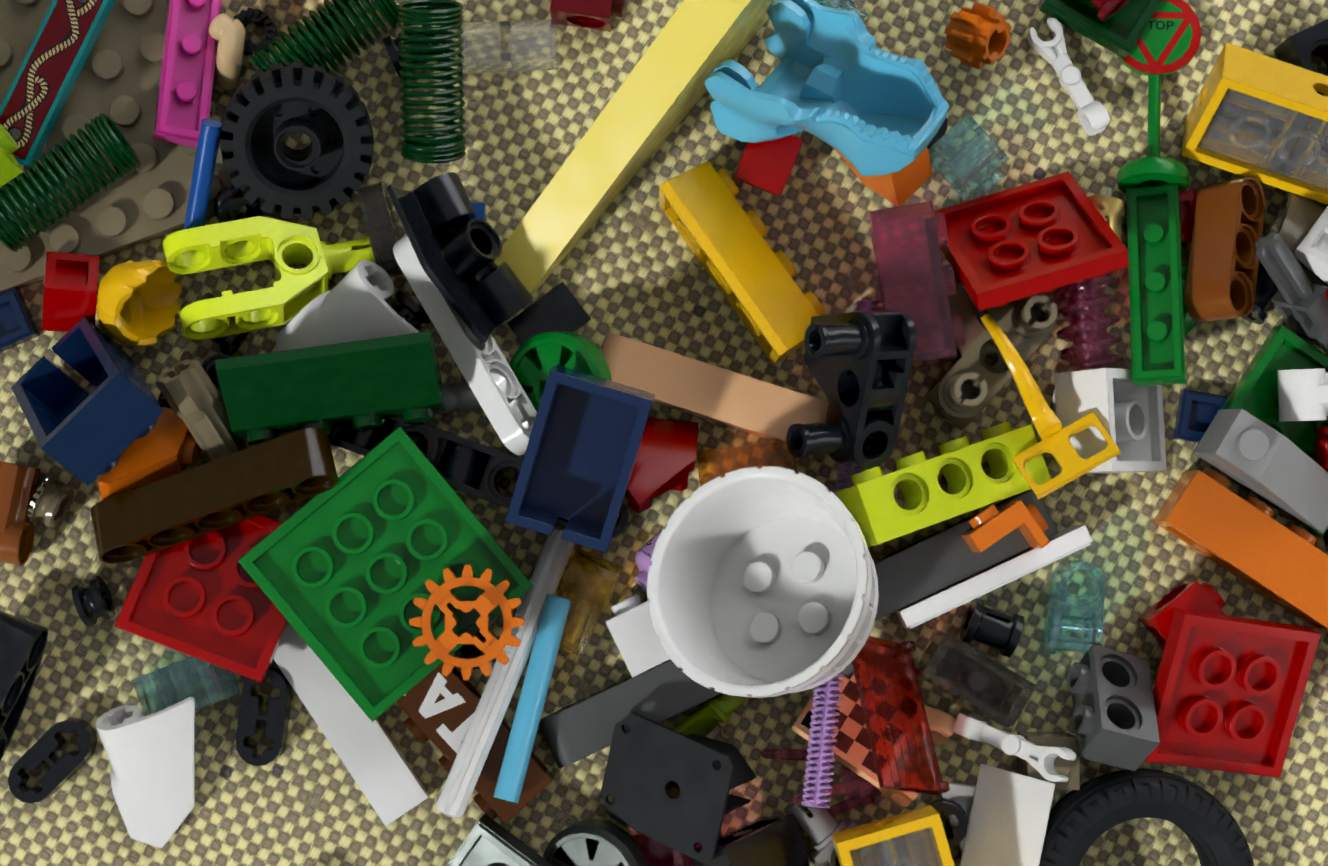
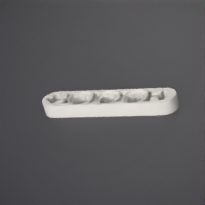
M405 235L393 247L394 257L500 440L511 452L517 455H524L537 414L534 406L492 335L490 334L487 341L483 344L479 342L427 276L408 236Z

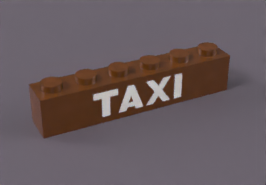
M443 662L396 701V703L409 716L404 723L413 735L423 744L431 740L444 754L439 758V762L449 773L482 695L468 680H463L462 674L457 667H454L447 677L443 676ZM503 719L474 788L478 793L473 796V799L487 816L494 820L499 815L505 823H508L552 782L555 775L532 751L519 803L493 797L511 727Z

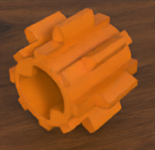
M974 2L972 9L961 7L960 12H954L950 16L951 21L946 26L944 34H946L947 39L945 46L947 49L952 50L950 53L952 57L961 59V64L979 70L982 69L984 63L994 65L995 60H1002L1007 46L1011 43L1009 34L1011 26L1010 23L1004 22V15L995 13L994 7Z

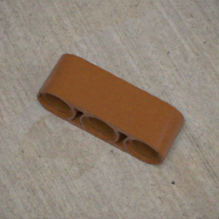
M1249 176L1207 184L1198 191L1185 286L1186 310L1195 322L1204 323L1243 318L1248 316L1253 310L1259 268L1255 242L1262 237L1265 216L1264 190L1260 182L1254 177Z

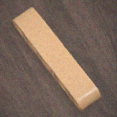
M612 333L606 334L601 353L608 364L612 381L655 394L653 403L787 445L786 437L791 425L796 423L812 424L825 422L828 401Z

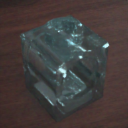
M969 113L928 150L932 166L963 200L969 197L975 190L983 197L1004 178L999 169L1009 159Z

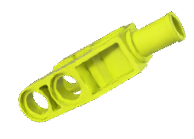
M264 216L183 229L168 235L162 244L167 267L175 274H193L264 260H270L274 265L275 282H273V287L233 294L232 290L221 292V297L193 302L185 306L181 311H178L183 333L186 338L191 340H209L285 325L309 302L328 291V280H332L333 274L349 272L361 260H369L376 263L373 246L369 247V245H372L369 236L326 245L325 241H320L317 228ZM292 263H303L306 264L307 267H304L302 269H294L289 267L288 265Z

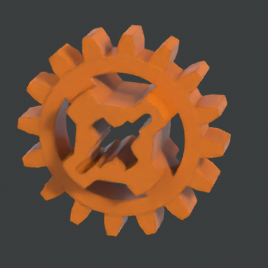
M465 564L462 577L456 578L450 568H446L443 570L444 584L439 585L437 582L428 579L425 585L431 593L428 599L415 597L413 600L417 607L423 609L422 616L409 619V625L421 627L423 635L417 637L412 643L414 647L424 645L429 647L431 651L424 660L427 665L433 663L438 658L444 662L442 667L443 676L447 677L454 667H460L463 680H470L473 667L479 666L481 672L487 677L492 674L490 661L495 658L498 662L506 665L510 659L503 650L505 646L519 647L522 642L517 636L511 634L512 628L525 625L524 618L515 617L512 614V609L522 603L521 598L507 600L504 593L508 590L511 583L505 580L497 586L492 584L493 570L487 568L480 578L474 577L471 564ZM461 586H473L481 588L485 592L476 600H460L451 590ZM450 603L457 610L461 609L465 613L473 609L479 612L480 617L477 619L476 624L480 629L479 632L486 640H483L478 634L475 635L469 630L462 635L456 631L455 627L458 625L459 619L455 615L456 611L450 606ZM436 605L445 614V631L437 639L432 627V617ZM498 605L503 615V629L499 639L490 630V613ZM458 644H474L484 654L467 658L453 655L450 652Z

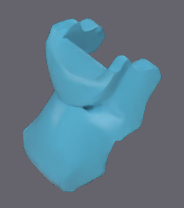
M775 0L769 6L767 14L775 31L771 32L765 39V45L781 62L759 88L753 75L744 66L732 59L720 62L704 82L706 89L713 98L710 107L715 125L721 134L740 142L757 143L776 140L805 130L837 149L862 176L888 175L898 172L912 163L935 137L945 121L949 109V104L941 95L938 85L922 60L894 55L876 47V38L867 31L862 19L856 12L822 6L814 0Z

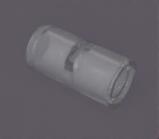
M556 19L468 22L461 25L464 29L461 35L464 38V42L461 45L465 48L461 53L465 57L462 62L465 66L462 71L463 74L558 70Z

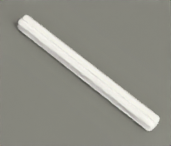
M554 529L552 535H548L530 578V582L534 586L523 595L522 603L515 614V617L525 619V625L512 628L511 634L517 636L522 642L519 647L505 646L503 650L510 659L506 665L496 660L492 674L489 676L436 803V809L444 815L459 819L464 815L532 650L546 595L555 594L575 546V543L561 539L562 530Z

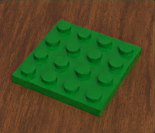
M401 427L396 429L338 477L339 482L335 487L315 496L238 560L372 722L443 663L438 658L433 663L427 665L424 660L431 651L427 645L414 647L412 643L417 637L423 635L421 627L409 625V619L422 616L423 609L417 607L413 600L415 597L427 599L430 597L431 593L425 585L428 579L442 585L445 583L443 578L444 569L450 568L456 578L462 577L465 564H471L474 577L480 578L482 573L487 568L493 570L492 584L497 586L499 583L508 580L511 584L504 593L507 600L521 597L534 586ZM461 586L451 590L460 600H476L485 592V590L473 586ZM450 603V606L456 611L455 615L459 619V623L455 627L456 631L462 635L469 630L476 635L480 631L476 624L477 619L480 617L479 612L473 609L465 613L461 609L457 610ZM437 605L432 617V627L436 639L445 631V614ZM499 605L490 613V622L502 613ZM458 644L450 653H455L464 644Z

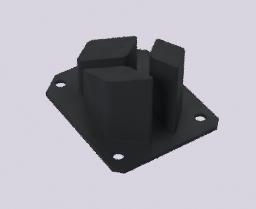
M634 712L615 725L600 794L610 818L704 864L715 857L724 815L751 802L750 799L729 794L730 789L755 779L756 775L734 745L693 733L686 736ZM625 723L630 727L629 733L624 730ZM676 782L680 787L679 797H671L667 786ZM609 795L614 797V804L609 802ZM697 842L702 845L701 852L696 849Z

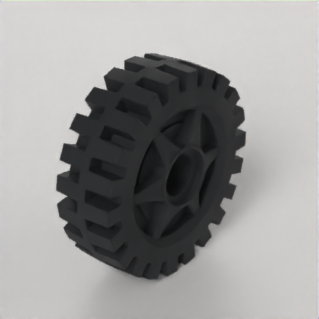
M292 62L291 66L283 67L282 63L271 65L270 70L263 72L261 69L254 73L247 83L243 82L237 88L235 95L230 99L226 107L220 135V149L225 171L229 172L230 181L236 189L240 188L243 191V197L252 204L257 200L260 204V210L269 214L276 210L280 212L283 218L292 219L293 214H301L302 219H309L314 217V212L321 211L323 215L334 211L336 204L339 203L343 206L351 200V194L354 191L358 192L364 184V177L369 174L372 164L374 137L365 104L360 100L358 93L351 85H346L344 79L335 72L332 75L327 73L325 67L314 64L313 68L305 67L304 62ZM292 132H301L311 139V143L304 149L295 150L288 147L283 139Z

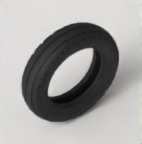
M1125 769L1106 773L1082 783L1080 790H1072L1067 793L1050 810L1039 866H1079L1090 846L1110 828L1132 819L1158 818L1172 822L1185 833L1197 852L1201 866H1254L1252 854L1242 830L1219 800L1190 780L1172 773L1152 769H1137L1136 771Z

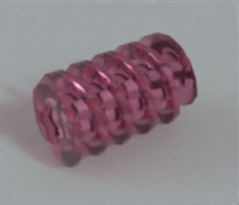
M1105 274L1101 277L1089 278L1062 286L1053 291L1052 298L1055 301L1068 303V305L1058 309L1056 318L1058 321L1070 323L1069 326L1060 329L1056 333L1057 339L1072 343L1071 346L1058 353L1059 359L1074 363L1067 370L1113 366L1125 361V356L1109 352L1110 347L1123 341V336L1107 332V327L1121 321L1119 315L1105 313V307L1119 301L1117 295L1103 293V287L1117 281L1115 275Z

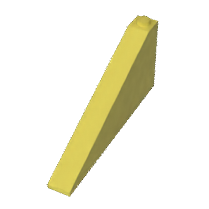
M683 0L504 243L500 257L493 262L499 265L505 261L529 293L533 295L708 91L704 83L707 77L720 62L728 59L734 60L767 22V11L772 0Z

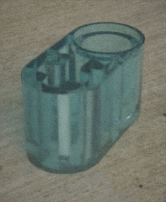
M193 657L131 680L144 716L161 711L188 697L195 698V710L241 693L233 672Z

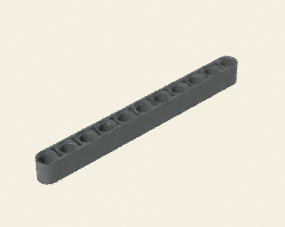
M1032 490L1017 494L995 505L999 510L1014 500H1021L1025 506L1032 503L1048 524L1049 529L1044 531L1046 537L1049 539L1059 533L1043 499L1038 500ZM970 516L874 561L879 590L875 621L1018 554L1031 546L1020 530L1016 528L983 552H972L961 536L972 528L968 522L972 517ZM669 659L637 676H630L540 719L539 727L558 768H562L610 746L615 725L634 712L659 723L721 693L693 681L682 672V668H678ZM625 723L624 730L629 733L630 727Z

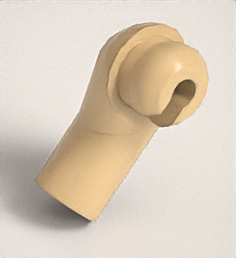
M222 13L212 20L209 26V34L215 40H219L214 82L219 88L230 90L239 84L246 30L239 19L232 20L230 16Z

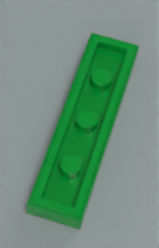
M1178 183L1126 188L1132 382L1134 387L1186 384Z

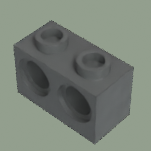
M1092 645L1083 658L1072 665L1067 677V689L1072 693L1073 702L1071 730L1076 735L1078 757L1136 771L1160 744L1149 659Z

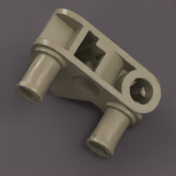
M959 281L933 310L955 361L927 391L924 398L933 405L939 416L947 421H951L962 431L1012 378V375L989 332L982 327L973 314L972 307L975 304L961 281ZM1035 294L1008 302L1001 307L987 309L991 317L1011 341L1024 363L1050 336L1055 328L1058 310L1054 302L1050 303L1047 296ZM986 353H991L996 357L994 366L985 364L984 356Z

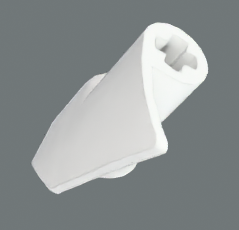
M361 260L332 290L322 293L309 302L275 337L278 352L420 333V331L404 320L385 302L394 293V285L388 273L374 262Z
M188 697L147 716H143L141 708L137 705H122L107 711L95 723L112 767L110 772L112 792L131 839L163 848L194 808V697Z

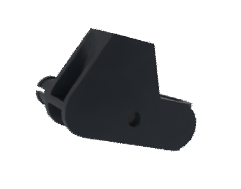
M888 310L811 317L810 326L805 333L804 342L806 350L804 362L825 393L829 403L824 423H796L789 427L786 442L791 455H795L796 458H802L810 455L829 454L836 462H854L864 469L879 467L887 461L893 453L916 348V328L910 315L902 310Z

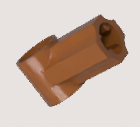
M0 461V562L23 566L30 556L34 542V524L30 521L27 513L29 512L28 507L31 506L30 501L35 498L33 495L36 493L40 468Z

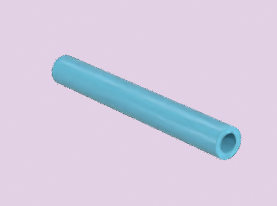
M550 594L546 595L493 797L519 803L571 605V600Z

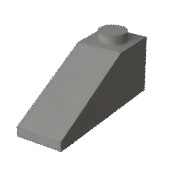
M1219 409L1193 453L1318 533H1324L1328 526V472L1286 436L1243 409Z

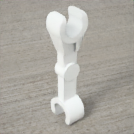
M1050 17L1046 21V26L1052 33L1053 40H1041L1035 28L1031 27L1027 35L1028 44L1031 49L1053 66L1059 77L1060 85L1067 90L1078 109V119L1082 128L1088 136H1094L1105 130L1106 126L1110 123V116L1102 103L1093 99L1081 78L1080 70L1070 60L1061 23L1057 19Z
M959 713L957 715L953 729L956 734L975 741L986 742L1002 749L1007 755H1015L1026 760L1048 781H1069V777L1056 772L1054 760L1057 756H1060L1063 759L1075 761L1076 754L1071 749L1066 747L1038 746L1025 740L1021 735L1011 734L991 725L990 720L977 714L966 715Z

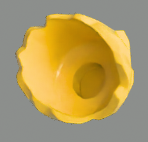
M129 260L112 266L101 279L97 295L96 311L99 326L103 332L110 333L126 346H153L157 343V338L170 333L175 328V316L179 313L178 311L182 310V306L178 301L182 292V284L174 280L178 275L168 269L166 261L147 260L134 262Z

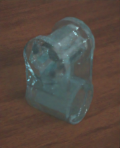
M1076 559L1065 560L1053 570L1050 579L1049 604L1043 629V648L1045 654L1053 655L1057 650L1086 653L1092 645L1102 647L1105 577L1102 571L1094 564ZM1082 569L1088 576L1089 585L1084 594L1073 597L1067 589V581L1073 572ZM1065 632H1075V633H1082V634H1081L1080 636H1077V635H1067V634H1064V633H1065Z

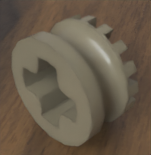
M52 477L44 480L42 486L39 485L37 490L40 492V495L34 493L33 497L37 498V500L33 499L30 501L31 506L28 507L29 512L27 513L28 517L33 520L42 517L45 526L49 528L56 527L62 521L74 497V488L67 485L59 488L57 480Z

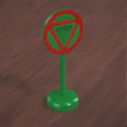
M1162 0L1127 59L1117 55L1123 65L1137 74L1148 76L1147 157L1129 161L1118 171V189L1126 193V188L1178 183L1179 193L1189 187V171L1187 166L1178 160L1160 157L1161 76L1172 75L1186 67L1196 55L1202 35L1197 15L1189 4L1183 0Z

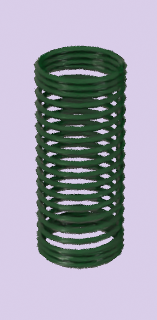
M324 0L323 3L326 9L322 5L316 6L319 15L315 11L309 10V15L313 22L304 15H302V20L305 26L300 21H295V26L299 33L292 26L287 27L293 40L286 32L280 31V36L287 47L278 37L273 36V41L281 54L270 42H266V47L275 61L262 47L256 49V52H252V55H248V59L257 72L261 69L263 72L270 70L271 65H275L276 62L277 64L282 63L283 67L291 66L292 62H304L305 67L313 68L316 62L318 66L325 67V71L332 75L320 54L334 71H339V67L326 47L342 66H346V61L332 40L350 61H353L352 54L338 33L356 55L360 56L361 53L341 22L363 50L368 49V46L347 15L371 45H375V41L355 11L379 40H382V35L361 4L385 34L389 35V30L369 0H332L334 5L329 0ZM371 0L392 29L398 28L397 26L402 21L397 18L399 15L397 11L399 9L394 0Z
M408 0L401 2L397 6L399 9L397 11L399 14L397 18L402 21L397 27L403 30L397 35L403 39L398 44L403 48L398 53L403 57L399 61V64L403 66L399 71L403 75L399 82L404 85L399 89L404 94L399 99L404 103L400 107L404 112L400 116L404 120L400 125L404 129L400 134L404 138L401 142V155L413 162L448 163L462 159L466 154V137L463 136L466 130L463 125L466 120L463 118L465 110L462 108L465 105V102L462 100L465 96V93L462 91L465 86L462 82L465 77L462 73L465 67L462 62L465 57L461 54L465 49L461 45L464 42V38L461 36L464 32V29L461 27L464 22V16L462 15L464 13L462 10L464 6L456 1ZM411 25H436V27H411ZM457 29V30H459V31L456 32V33H454V32L447 31V30ZM412 34H435V35H439V36H409V35H412ZM457 38L459 41L454 42L448 39ZM413 43H435V44H442V45L418 46V45H407V44H413ZM457 47V48H459V50L454 51V50H451L450 48ZM414 52H435V53H444V54L414 55V54H406V53H414ZM457 56L459 57V59L454 60L451 59V57ZM414 61H435V62H445V63H438V64H411V63H407V62H414ZM452 66H459L458 69L451 68ZM414 70H436V71H445V72H440V73H410V72H407V71H414ZM456 74H457V75H460V77H458V78L451 77V76L456 75ZM414 79H438V80H446V81L421 83V82H410V81H407V80H414ZM456 83L460 84L459 87H455L452 85ZM413 88H440V89H447V90H443V91H432V92H419V91H409V90H407V89H413ZM457 92L460 93L459 96L452 95ZM442 97L447 99L435 101L409 100L407 98ZM457 101L460 102L459 105L453 104L454 102H457ZM412 106H443V107H449V108L436 109V110H432V109L417 110V109H409V108H407V107H412ZM459 110L460 113H459V114H456V113H454V111ZM411 115H444V116H450V117L437 118V119H435V118H418V119H417V118H409V117H407V116H411ZM457 119L461 120L459 123L454 122ZM410 124H446V125H450V126H446V127H410V126H407V125H410ZM416 132H417V133H437V132H441V133H447V134H450V135H444V134H424V135L410 136V135H406V134L416 133Z
M100 113L95 119H91L90 124L85 123V129L99 149L113 164L117 173L109 167L95 144L81 128H78L77 133L85 146L75 134L70 133L69 138L75 148L67 139H62V144L66 151L59 144H55L54 149L58 156L51 149H47L49 159L43 154L39 155L41 164L37 160L32 159L31 165L34 170L29 165L24 164L25 173L22 172L17 178L15 177L9 181L10 184L6 183L2 186V189L0 188V241L9 250L18 252V249H22V246L26 247L27 242L31 243L33 237L39 238L40 231L46 233L48 226H55V221L62 222L63 216L69 217L70 210L77 212L78 205L84 207L85 200L92 202L93 195H100V189L107 191L108 184L111 186L115 185V179L122 181L123 174L129 176L132 174V171H136V168H140L141 162L119 129L104 113ZM88 150L106 170L109 178L102 173V171L100 170V168L98 167L97 163L95 162L91 154L88 152ZM84 160L99 176L102 184L96 180V178L93 176L92 172L90 171ZM78 167L92 182L95 190L87 183ZM71 173L85 188L87 195L80 189ZM64 179L76 191L80 200L73 195ZM60 189L69 197L72 205L65 200ZM53 195L62 203L65 211L58 206ZM46 201L55 209L58 217L51 212ZM39 207L48 215L50 222L44 218ZM32 213L41 221L43 227L36 222ZM25 219L34 227L35 232L29 228ZM22 229L27 233L28 238L25 237Z

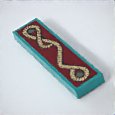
M116 0L52 1L0 106V124L9 132L18 146V149L12 153L18 164L23 166L24 164L29 165L33 169L31 165L32 159L38 160Z

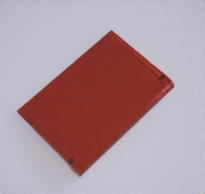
M869 636L861 651L852 661V666L880 788L930 795L948 792L950 790L949 783L942 781L912 652L916 651L915 642L905 641L897 643Z

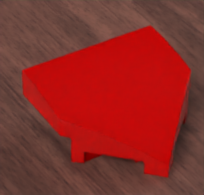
M648 417L625 494L628 496V505L638 514L651 507V500L669 490L683 491L687 489L689 472L695 468L699 422Z

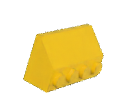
M707 161L660 185L659 206L774 366L805 344V333L810 326L812 316L827 314L817 297L810 290L803 294L792 279V277L797 275V271L787 255L781 249L774 253L763 237L768 234V230L753 209L745 212L734 196L739 193V190L730 175L723 168L716 172L710 162Z

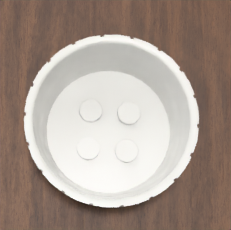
M755 466L725 473L724 477L718 476L692 493L693 496L691 498L687 497L674 511L666 523L667 527L662 529L650 561H652V565L649 566L647 600H650L648 605L650 620L656 636L661 639L659 643L667 656L678 668H682V672L693 681L708 689H714L716 692L739 697L766 698L787 693H797L815 688L842 672L856 658L865 645L873 628L879 598L878 577L874 561L858 523L843 502L816 479L801 472L796 474L794 470L775 466H762L761 469Z

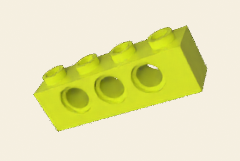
M1010 421L981 430L984 441L970 445L968 437L964 436L938 445L941 454L938 457L927 460L923 450L895 460L897 471L883 475L880 466L851 475L853 486L837 491L836 495L858 523L867 547L879 545L1031 490L1014 464L1012 457L1038 443L1032 424L1012 430ZM1042 454L1025 464V469L1035 484L1041 485L1051 480ZM982 457L989 464V476H987L982 469ZM939 472L947 480V492L943 491L939 485ZM895 486L903 493V509L898 506L894 499Z

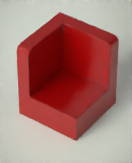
M790 135L772 141L748 142L734 175V183L739 188H742L743 184L746 183L775 196H780L804 140Z
M47 251L41 330L68 332L84 316L95 325L99 256Z

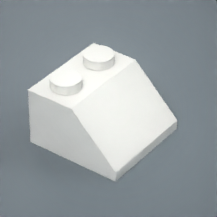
M1098 368L1054 373L1055 389L1052 400L1056 416L1062 422V429L1094 412L1120 449V454L1085 474L1167 471L1162 385L1134 387L1132 369ZM1088 427L1070 439V443L1078 455L1084 459L1090 458L1104 450L1108 444L1095 427Z

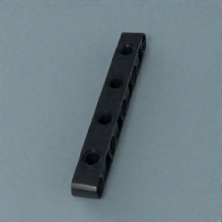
M217 354L206 359L202 367L217 389L219 401L224 402L222 392H220L216 385L217 372L215 360L233 358V356ZM403 417L383 419V426L372 430L354 431L351 424L331 426V434L328 435L330 444L363 456L399 427L409 437L415 434H422L427 439L429 445L425 456L453 489L509 509L512 496L507 497L501 494L497 481L499 475L506 469L515 468L520 470L523 462L521 458L425 423L406 424L403 422ZM624 503L620 510V522L614 530L612 539L622 534L628 525L629 515ZM559 517L557 526L564 529L568 520Z

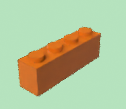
M1205 468L1203 472L1199 469L1185 471L1153 522L1318 632L1328 634V555L1314 546L1317 539L1296 525L1290 524L1286 528L1271 518L1274 510L1262 501L1252 496H1247L1244 500L1230 491L1229 488L1232 483L1220 473L1210 468Z

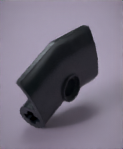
M451 172L436 176L423 183L414 191L401 190L393 185H389L386 188L423 270L481 344L487 341L497 326L511 318L533 299L532 295L505 261L499 265L493 262L502 253L500 237L489 223L482 219H476L475 210L457 173Z

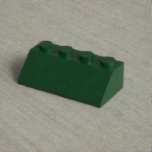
M430 331L215 360L216 372L231 431L241 439L247 438V442L250 445H258L277 438L279 433L294 432L304 428H321L326 430L329 435L331 434V426L351 424L354 431L372 430L382 427L383 419L403 417V422L406 424L423 423L434 420V412L445 411L438 351Z

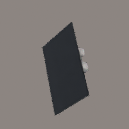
M562 281L509 321L507 325L523 344L531 337L541 333L555 331L575 332L591 320V318Z

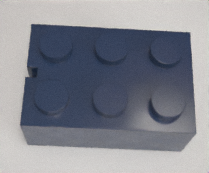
M84 316L52 347V350L90 382L85 388L80 386L46 356L37 361L11 388L40 448L88 486L98 475H104L113 469L120 458V454L136 438L146 436L154 428L158 417L164 410L128 353Z
M555 364L549 370L505 522L551 536L557 526L559 517L567 519L568 522L563 530L561 539L607 553L655 394Z

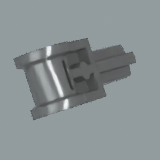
M1271 232L1266 237H1260L1255 242L1256 256L1279 290L1273 297L1272 302L1285 320L1286 328L1310 345H1320V348L1328 353V299L1325 297L1328 286L1310 282L1280 234Z

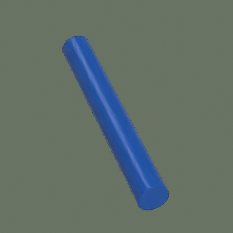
M206 118L201 120L184 229L205 226L222 129V123L215 119Z

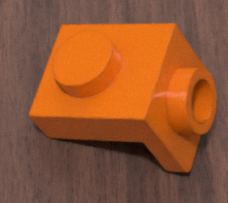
M1021 500L1011 501L999 510L994 503L985 507L968 520L972 528L961 535L971 551L978 553L983 552L1016 528L1020 530L1033 549H1042L1050 543L1044 534V531L1049 529L1042 514L1032 503L1025 506Z

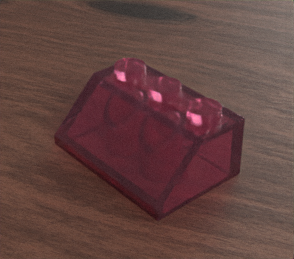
M932 201L870 211V232L883 311H905L911 316L915 324L917 338L911 370L955 360L957 357L956 347L965 346L961 316H951L948 296L957 295L952 264H942L939 245L948 244L944 213L934 215Z

